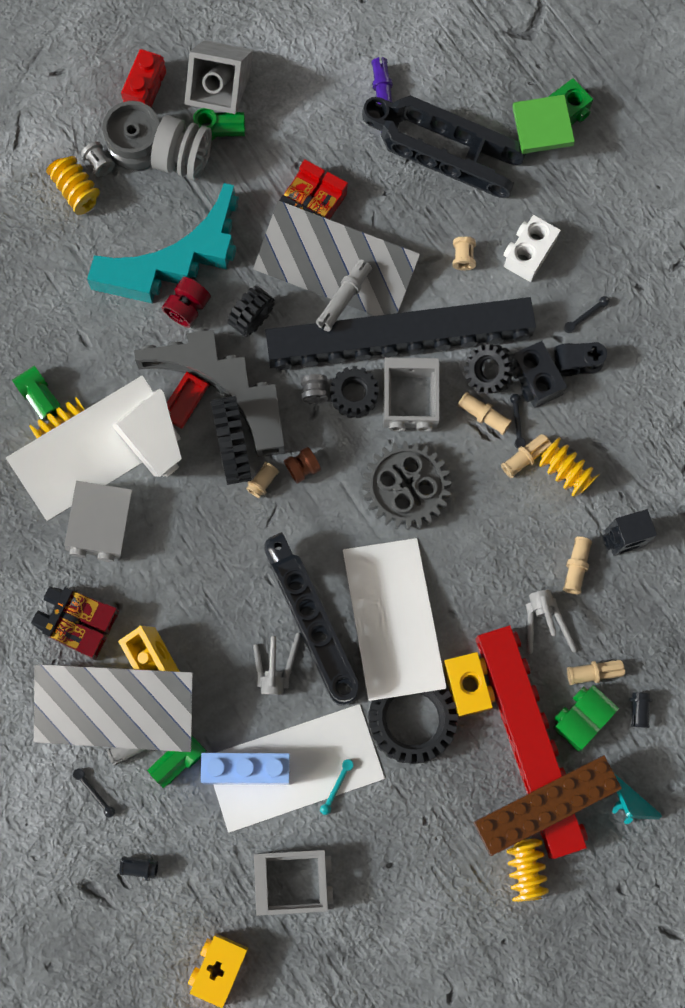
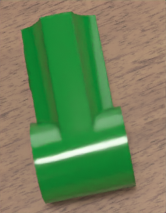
M201 108L194 114L193 120L194 123L199 125V129L204 123L211 124L206 126L211 128V141L216 137L245 136L244 112L232 114Z
M35 365L12 379V382L23 398L30 402L42 421L48 420L47 414L49 413L54 417L58 416L56 409H62V407L48 389L47 382Z
M191 734V752L167 751L147 771L165 789L186 768L189 769L201 759V753H206L207 750Z

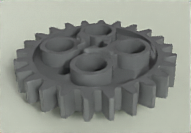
M404 441L402 449H399L396 443H393L391 452L383 447V457L374 454L373 459L376 464H367V469L372 473L363 474V479L369 482L362 484V490L370 491L364 495V501H373L368 507L369 511L378 509L375 518L379 519L384 515L386 517V526L393 520L395 521V529H398L401 523H405L407 530L410 529L411 523H415L417 528L420 529L423 519L426 523L431 524V514L436 517L440 516L441 513L437 507L446 508L447 503L443 499L449 498L451 493L444 489L451 487L452 483L444 479L449 476L450 472L446 470L441 471L445 462L440 461L436 463L435 460L438 453L435 452L429 456L427 454L428 446L420 451L418 450L417 442H415L412 449L408 448L406 441ZM409 462L414 463L418 470L416 472H408L404 469V465ZM393 466L398 467L400 474L406 484L412 483L411 492L407 487L401 488L403 482L402 478L392 468ZM385 476H390L394 479L395 484L384 486L380 480ZM421 485H428L432 488L433 493L423 495L419 492L418 488ZM413 496L421 503L420 506L416 505ZM405 499L409 502L410 506L407 509H399L395 501Z

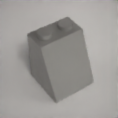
M205 40L193 48L189 53L185 105L236 114L250 77L253 49Z

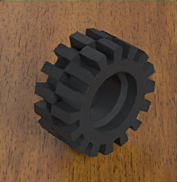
M258 285L253 286V288L248 289L247 293L242 295V299L236 302L237 305L232 308V313L228 316V324L245 337L252 335L253 331L256 332L259 325L261 326L263 321L268 318V314L272 312L275 299Z
M480 345L477 347V350H472L470 352L472 356L467 357L465 360L469 362L468 366H464V371L469 373L465 375L466 380H471L469 385L476 387L478 392L499 393L500 391H505L508 389L507 385L513 384L514 380H512V377L517 375V372L513 371V368L517 367V362L512 361L515 358L514 355L509 354L510 350L502 348L501 345ZM490 358L496 360L499 365L498 375L491 380L486 378L482 372L484 362Z

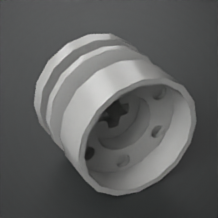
M165 115L157 128L152 145V168L172 173L177 166L179 177L187 175L189 180L197 181L201 177L209 158L212 139L211 128L201 126L199 129L198 124L191 123L186 131L185 120Z

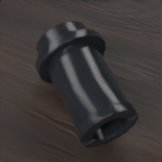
M632 692V698H629V701H632L631 727L650 728L649 703L653 700L650 699V693Z
M127 856L122 857L121 860L123 862H120L119 868L120 875L144 877L145 881H149L150 878H156L158 861H154L153 857H149L148 860Z

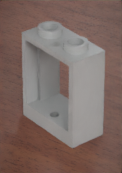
M385 357L383 428H389L391 431L417 428V431L429 432L433 428H437L439 424V358ZM391 377H430V417L391 416Z
M325 850L254 854L256 916L327 912V905L333 904L332 886H326V874H332L331 856H325ZM318 858L320 903L269 906L267 861Z

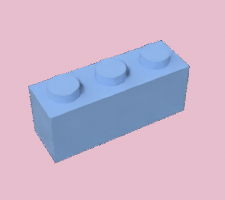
M201 753V783L215 785H290L289 753Z

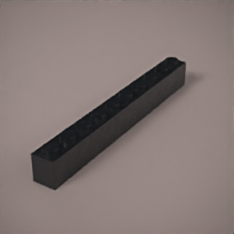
M531 297L337 320L330 331L324 330L326 324L320 328L316 323L265 329L270 368L287 370L295 365L313 367L318 365L319 362L327 361L331 364H338L344 362L345 359L355 358L362 361L376 355L393 357L401 352L418 354L422 353L425 349L433 348L436 351H444L451 348V346L458 345L468 348L482 342L498 344L507 339L524 341L533 336L536 323Z

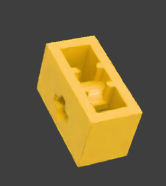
M217 933L214 935L213 940L207 938L200 953L201 956L205 957L201 968L195 967L188 981V984L192 986L189 994L223 1008L248 951V947ZM218 961L222 963L221 970L224 971V974L219 973L217 977L212 976L213 970L209 968V965H215Z

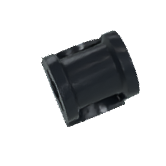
M599 342L565 343L553 348L555 365L562 377L598 373L607 358V350Z

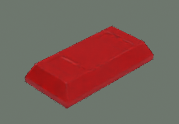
M189 372L185 373L167 402L172 424L180 429H183L210 386L209 383Z

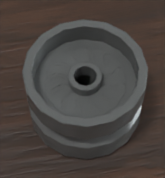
M138 101L118 103L108 111L103 119L102 131L110 157L117 165L125 169L141 170L151 166L152 145L160 123L157 114L150 106Z

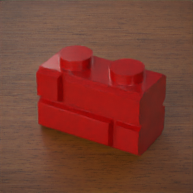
M143 49L139 50L121 91L123 102L138 101L152 107L160 89L161 81H163L167 72L164 57Z

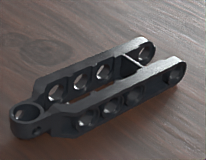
M411 95L401 98L394 103L380 97H371L365 102L362 110L364 122L368 126L381 131V137L389 152L499 198H508L510 196L514 182L495 173L496 170L477 163L480 152L508 164L520 165L523 163L526 153L522 154L519 141ZM407 120L470 147L465 160L448 153L447 149L442 148L441 150L426 144L421 138L417 140L398 132L399 123Z
M282 532L269 537L264 544L265 554L332 701L337 705H349L357 696L358 681L299 556L292 553ZM296 582L303 585L298 590L289 588L292 583ZM309 607L314 609L315 612L310 616H304L301 614V610ZM320 632L324 633L327 638L322 642H316L312 636ZM345 683L350 686L351 692L347 695H341L336 691L337 685Z

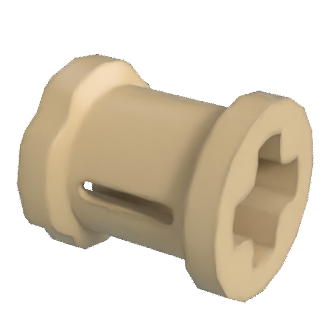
M472 237L455 238L453 240L455 248L453 268L464 271L474 269L476 267V261L474 260L475 239Z

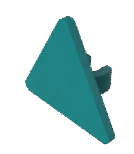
M615 774L622 789L617 791L620 800L613 807L612 812L614 814L619 809H624L627 815L624 819L625 824L631 823L633 818L659 820L662 817L653 806Z

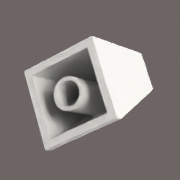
M158 389L112 426L153 476L168 477L179 468L177 462L182 458L164 392Z

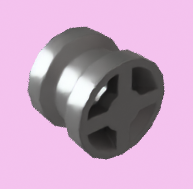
M311 374L301 378V386L304 387V392L302 393L303 402L320 403L328 400V392L325 390L327 385V377L325 375Z

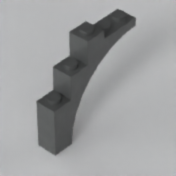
M199 328L192 333H187V344L171 342L163 347L146 345L141 347L140 350H134L138 369H165L182 373L189 372L218 389L224 396H236L239 412L245 419L253 436L257 456L285 454L276 384L270 385L268 382H260L255 384L254 387H249L245 357L229 355L224 357L223 360H218L214 330Z

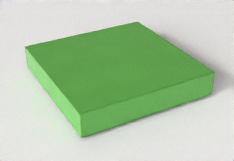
M565 95L513 102L512 108L522 154L574 145L575 140Z

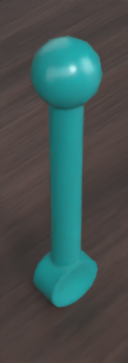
M350 759L343 761V769L326 803L320 807V812L323 815L330 814V806L347 772L353 768V762Z

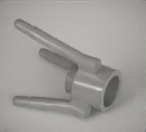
M542 590L530 594L531 603L526 604L528 613V653H533L535 612L537 617H546L551 635L556 636L557 633L551 615L554 613L571 651L576 652L577 648L558 609L556 598H552L551 590Z
M296 633L283 678L282 672L276 671V636H271L269 671H265V677L258 644L253 645L258 675L257 687H261V694L283 695L284 688H289V677L299 647L301 633Z

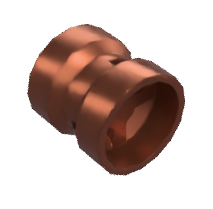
M309 447L300 450L299 455L295 457L290 456L284 460L290 475L297 484L305 480L306 475L310 473L315 474L321 470L315 455Z

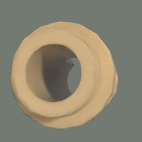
M265 462L254 479L247 482V491L257 498L267 493L265 491L279 473L277 468Z

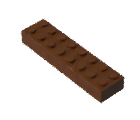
M605 755L473 821V824L489 856H493L622 788Z

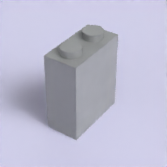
M76 481L64 544L65 551H70L69 555L86 558L87 554L96 555L98 560L105 562H114V559H121L132 490Z

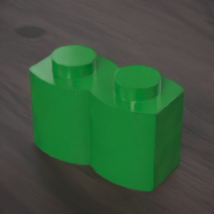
M594 685L589 689L583 686L572 698L576 703L569 710L564 707L554 717L557 723L553 729L577 752L581 751L619 709Z

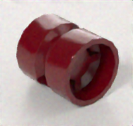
M183 277L174 289L175 295H170L161 308L173 321L181 326L190 328L198 317L197 310H202L211 295L198 282L188 277Z

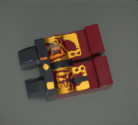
M49 586L43 600L55 607L51 615L38 610L31 624L41 630L42 634L96 661L107 638L103 634L81 624L83 623L109 635L118 617V609L66 587L62 590Z

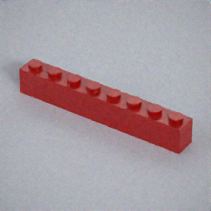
M509 625L480 634L475 638L481 658L485 660L487 676L528 794L565 775L566 772L563 767L559 768L556 760V757L559 756L558 748L554 740H549L546 729H549L548 719L544 712L540 713L537 702L540 701L538 690L535 685L530 684L527 676L530 674V667L526 658H521L518 649L521 647L519 635L516 631L512 632ZM575 813L540 831L549 859H555L587 848L585 841H588L585 827L583 824H578Z

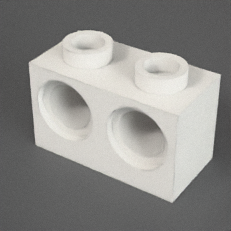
M533 215L528 223L524 221L516 234L519 236L516 243L510 242L503 255L507 257L504 267L531 282L556 243L561 230ZM531 235H539L542 239L535 240L531 237ZM518 255H525L529 260L523 261L518 258Z

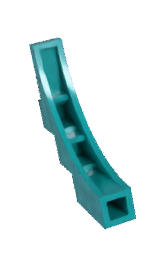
M224 183L219 197L207 217L191 233L175 244L157 252L137 257L112 258L94 255L87 278L91 290L153 303L154 296L160 293L161 280L178 284L183 277L196 278L199 263L227 269L229 261L234 260L236 246L233 245L232 235H230L232 228L231 212H236L239 196H235L234 185Z

